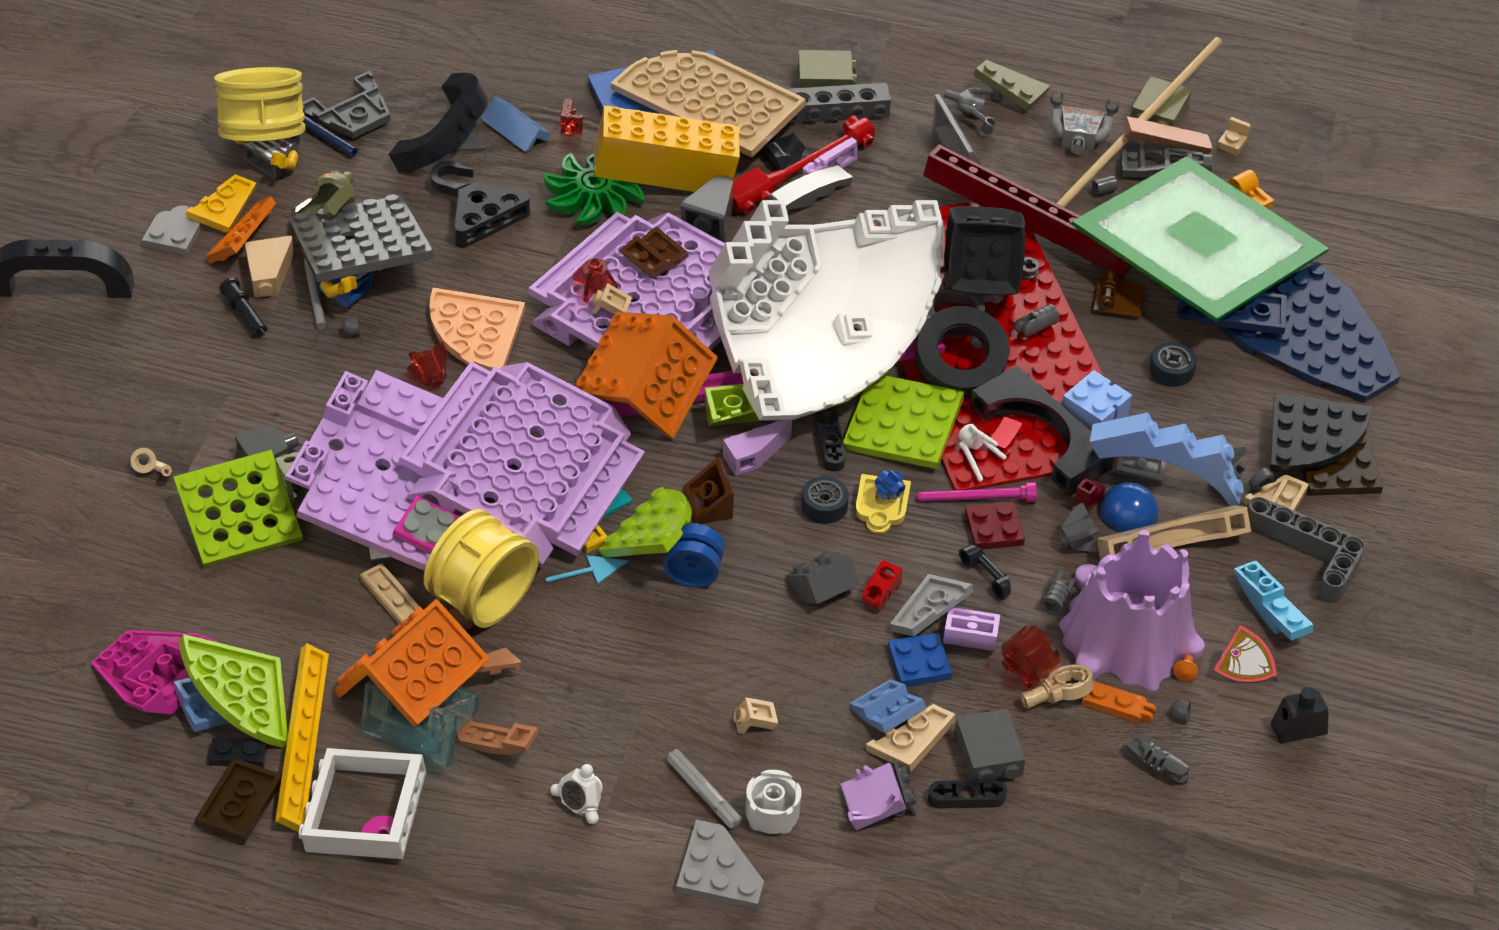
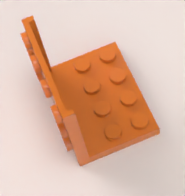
M617 311L612 317L605 334L600 338L596 350L589 358L582 375L577 379L575 387L600 400L628 403L666 438L674 439L718 357L674 316Z
M436 598L424 610L419 606L391 631L393 637L389 641L383 638L373 647L376 652L371 657L365 654L336 680L339 685L332 691L340 699L368 675L412 726L416 727L490 658Z

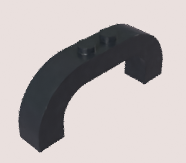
M465 72L452 73L441 87L452 106L440 122L428 133L418 138L398 141L388 154L398 172L417 170L438 161L456 148L467 135L488 104V97L475 75Z
M25 239L8 243L0 248V297H12L15 284L14 275L23 270H82L91 272L102 279L106 286L108 298H132L134 276L129 263L120 253L104 244L88 240Z

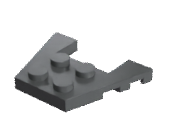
M370 70L353 78L354 86L362 93L327 109L315 97L302 102L305 116L353 139L391 121L390 112L379 93L378 85L374 82L373 74Z

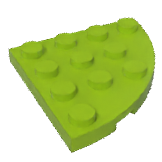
M664 487L657 488L651 493V498L636 508V513L620 524L621 527L615 533L609 535L605 539V543L598 550L603 557L666 553L683 535L681 528L689 524L692 516L691 505L680 491L664 489Z
M183 634L178 640L183 663L195 687L210 704L211 708L244 733L269 745L284 748L287 745L288 732L280 658Z

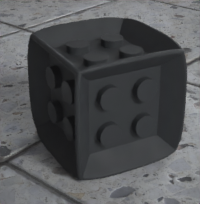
M973 206L950 208L944 251V282L946 288L968 294L1001 296L1018 294L1022 281L1025 254V220L1020 212L1002 208Z

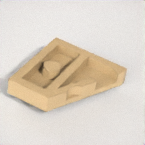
M1284 475L1278 478L1276 482L1263 486L1259 493L1255 495L1248 494L1244 504L1249 505V501L1252 498L1262 497L1295 511L1307 492L1309 484L1289 475Z

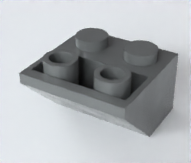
M827 552L814 557V562L808 565L807 562L792 567V572L786 574L787 580L806 604H819L860 585L851 557L840 555L839 553L829 555Z

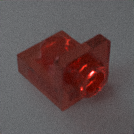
M564 98L560 117V133L582 135L583 116L576 115L577 109L573 108V99Z

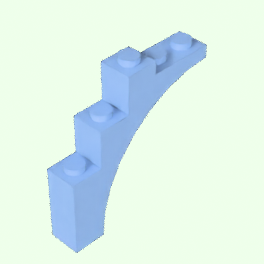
M1149 413L1093 424L1090 444L1099 459L1132 456L1168 462L1191 471L1209 482L1221 493L1229 506L1240 504V497L1244 491L1243 484L1234 473L1231 459L1234 458V449L1231 444H1228L1224 435L1196 440L1194 433L1190 432L1186 424L1159 429Z

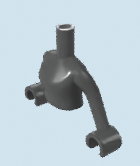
M972 87L963 90L960 94L946 89L944 98L957 102L959 111L964 115H974L983 122L981 127L983 133L989 135L993 132L995 119L985 117L981 113L985 97L975 94H991L992 99L1000 101L1003 97L1001 93L992 87Z

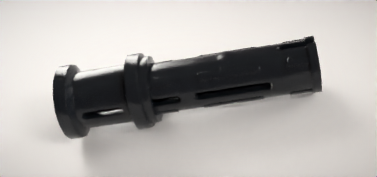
M231 277L224 280L219 286V290L222 295L228 298L229 306L239 312L255 337L264 336V332L268 330L267 326L264 325L249 303V296L247 292L242 291L238 279Z

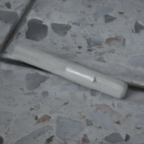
M679 749L670 751L667 761L729 828L733 829L739 826L742 818Z

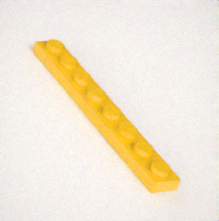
M308 643L300 651L275 822L299 832L300 825L304 824L306 819L305 810L309 800L329 657L328 653Z

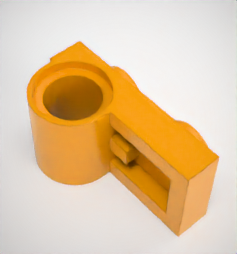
M1246 170L1228 180L1230 185L1267 209L1273 207L1274 200L1258 187V178L1252 170Z

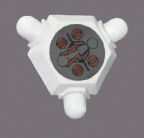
M585 764L581 769L576 768L562 777L559 784L551 786L550 792L553 796H560L562 803L580 816H585L589 824H596L598 822L597 810L603 786L600 779L594 775L593 767Z

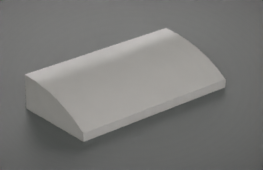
M936 94L934 99L933 129L943 146L981 165L979 158L944 99L939 94Z

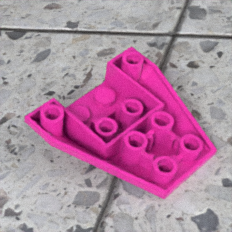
M127 630L112 645L102 651L91 664L126 705L144 712L173 714L181 707L174 688V681L190 678L182 660L178 640L183 634L217 642V640L195 633Z

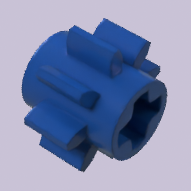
M884 470L875 480L874 484L878 489L876 494L883 500H896L906 488L902 481L905 477L897 470L894 472L892 470Z

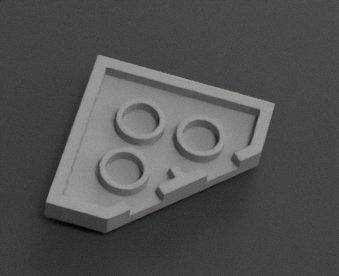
M696 820L676 885V893L758 910L764 888V880L723 825Z

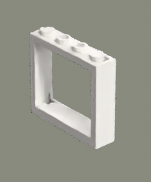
M327 748L324 759H321L319 762L318 780H314L312 785V800L307 802L305 823L301 824L299 828V839L303 841L305 852L403 859L426 775L423 755ZM335 770L406 775L390 835L318 829Z

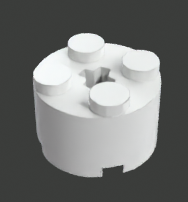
M763 771L760 776L755 779L753 777L747 785L745 814L749 821V826L753 830L769 834L789 833L799 819L801 787L798 782L796 784L792 780L790 774L784 771Z

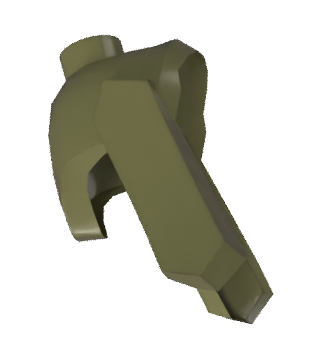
M331 171L315 179V184L319 186V189L294 206L291 215L316 212L326 203L323 209L324 215L328 219L335 216L345 203H352L356 199L352 186L354 182L353 175L348 171L343 173Z

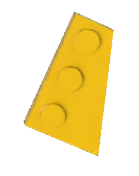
M235 174L217 187L216 192L209 197L205 196L197 206L186 210L185 217L228 233L255 191L257 183Z

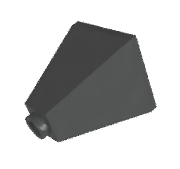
M715 176L682 201L680 205L682 220L726 243L728 241L734 196L733 180L727 176Z

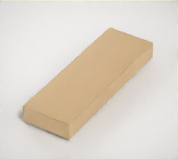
M382 563L360 574V579L398 624L419 607L417 602Z

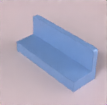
M494 96L482 116L484 122L525 152H529L537 138L547 141L551 136L550 132L512 104Z

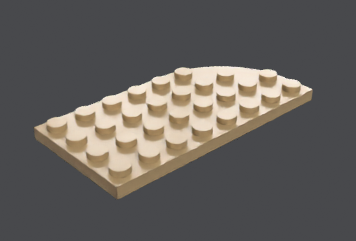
M677 50L660 52L661 56L651 59L644 57L630 65L611 82L612 90L661 114L739 126V151L750 157H753L806 106L805 98L714 55L694 50L691 53H678Z

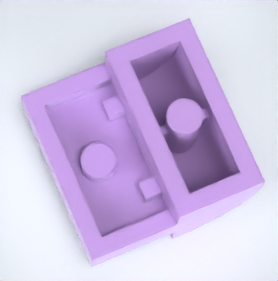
M953 607L948 611L943 644L995 652L1000 615Z

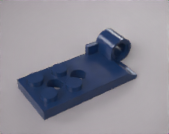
M1263 292L1239 307L1242 309L1241 311L1234 310L1217 322L1178 297V316L1185 320H1193L1200 325L1283 335L1285 332L1286 295ZM1258 310H1262V311H1265V313L1263 314V313H1259V312H1257V311H1258Z

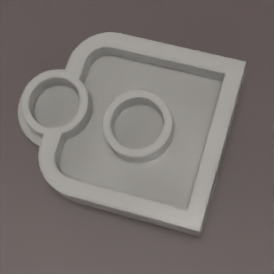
M177 206L171 211L160 212L155 216L142 239L143 247L187 256L201 231L200 223L185 217L186 210L190 208L187 206Z

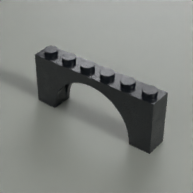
M1017 365L972 391L971 408L985 421L1003 415H1025L1046 422L1062 436L1067 446V452L1059 461L1054 463L1051 480L1067 495L1076 491L1077 486L1085 478L1091 481L1112 469L1114 457L1099 459L1090 444L1092 430L1083 425L1076 416L1065 409L1059 401H1056L1028 373L1021 370Z

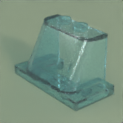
M370 680L365 683L361 732L413 754L423 755V758L448 767L453 764L456 735L477 712L480 694L463 687H458L438 707L431 708L429 715L416 727H413L378 686Z

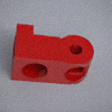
M882 559L862 593L861 602L881 611L886 605L888 598L902 584L903 568ZM886 570L892 571L894 576L886 573Z

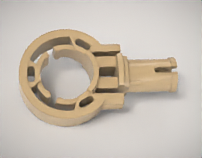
M1083 665L1060 667L1054 670L1048 678L1041 680V686L1020 693V698L1026 709L1045 701L1053 704L1061 700L1082 698L1088 695L1094 688L1092 671ZM1071 678L1079 680L1075 684H1066V681H1070Z

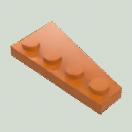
M269 196L258 201L205 256L206 260L210 264L217 261L222 263L231 255L236 254L258 228L259 224L272 213L271 209L276 204L274 199Z

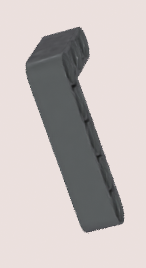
M1262 497L1252 498L1247 509L1251 529L1330 562L1323 575L1319 596L1328 603L1338 602L1360 566L1365 548L1362 539Z

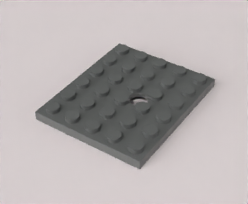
M392 194L378 200L367 199L358 204L347 203L330 219L324 215V208L319 209L317 212L308 214L298 213L293 217H288L290 228L317 283L434 259L433 250L402 195ZM352 236L355 237V238H353V239L346 240L347 238H350V237H352Z

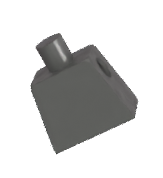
M273 425L235 434L236 448L241 458L272 450L276 459L283 454H289V449L299 446L298 438L294 432L281 436ZM253 476L256 482L262 480L259 476Z

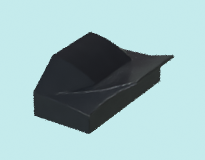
M792 133L783 138L770 140L759 152L774 170L778 171L801 160L806 147Z

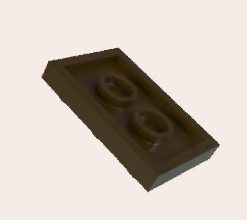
M233 758L196 816L195 825L246 843L281 786L282 774Z

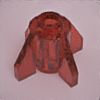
M588 259L573 273V282L585 286L583 302L588 303L593 294L598 289L602 291L607 283L618 289L616 281L607 269L606 262L602 259Z
M439 342L432 350H426L421 353L413 351L408 353L412 364L407 367V370L411 377L432 388L444 383L447 377V349L443 342Z

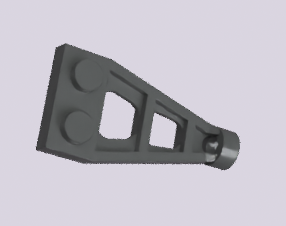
M1129 140L1120 149L1122 177H1151L1172 165L1169 161L1170 156L1178 158L1187 156L1211 172L1212 154H1203L1202 152L1172 146H1160L1137 140ZM1147 153L1160 155L1163 157L1164 162L1159 165L1145 164L1144 155Z

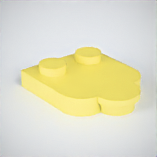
M861 474L855 510L857 517L865 521L868 530L875 534H883L891 526L901 524L906 515L911 481L902 480L906 488L896 500H883L876 494L878 489L874 483L878 476Z

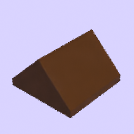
M717 457L683 486L687 500L692 508L694 521L697 524L733 519L734 494L722 458Z

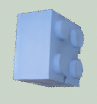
M1093 370L1063 395L1062 405L1072 415L1076 416L1083 425L1092 430L1093 424L1127 417L1129 415L1132 394L1116 384L1111 386L1110 380Z

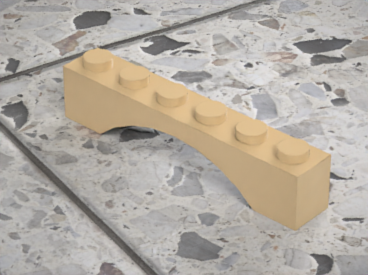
M1233 505L1096 538L1101 561L1109 554H1117L1124 544L1133 543L1138 538L1141 530L1149 532V541L1153 549L1160 550L1165 543L1170 547H1176L1200 541L1226 538L1251 532L1247 507Z

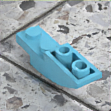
M1257 561L1234 568V573L1247 598L1275 634L1283 632L1290 640H1294L1313 632V624L1284 596V587Z

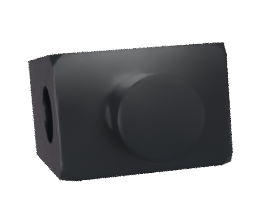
M1304 687L1301 693L1283 697L1271 721V725L1280 744L1328 734L1329 711L1320 691L1312 687Z

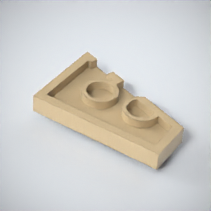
M932 704L909 718L908 723L897 730L892 728L880 740L875 741L873 739L866 743V750L894 764L893 759H896L901 767L905 766L911 772L956 722V715Z

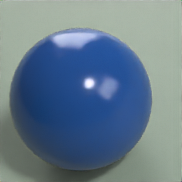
M1125 482L1113 486L1104 494L1099 505V515L1110 529L1121 533L1156 524L1159 509L1154 495L1146 487L1137 483Z

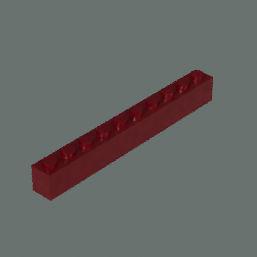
M940 144L928 155L923 176L934 183L982 207L1002 208L1020 212L1025 220V228L1032 233L1106 270L1114 269L1118 276L1122 278L1133 267L1071 225L1072 221L1080 217V215Z

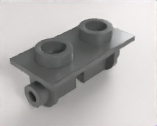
M893 759L895 765L893 771L906 807L905 810L896 813L895 816H903L907 810H911L915 816L917 814L914 804L918 802L913 789L908 787V782L911 781L909 772L905 766L901 767L897 760Z

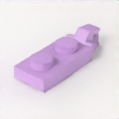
M851 137L819 156L814 162H810L803 167V175L837 165L844 168L858 159L857 141Z

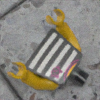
M298 135L267 141L235 140L237 144L244 145L245 161L275 180H278L287 170L292 171L296 167L299 157L297 144L300 142Z

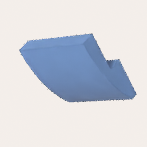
M191 678L174 681L178 700L194 732L230 723L211 708L210 704L195 687Z
M892 679L849 703L850 708L860 718L884 733L926 709L922 698L908 694L905 684Z

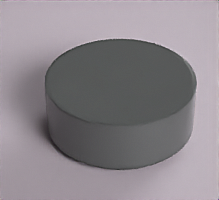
M1269 468L1261 469L1250 478L1249 484L1254 491H1261L1263 486L1273 482L1274 475Z

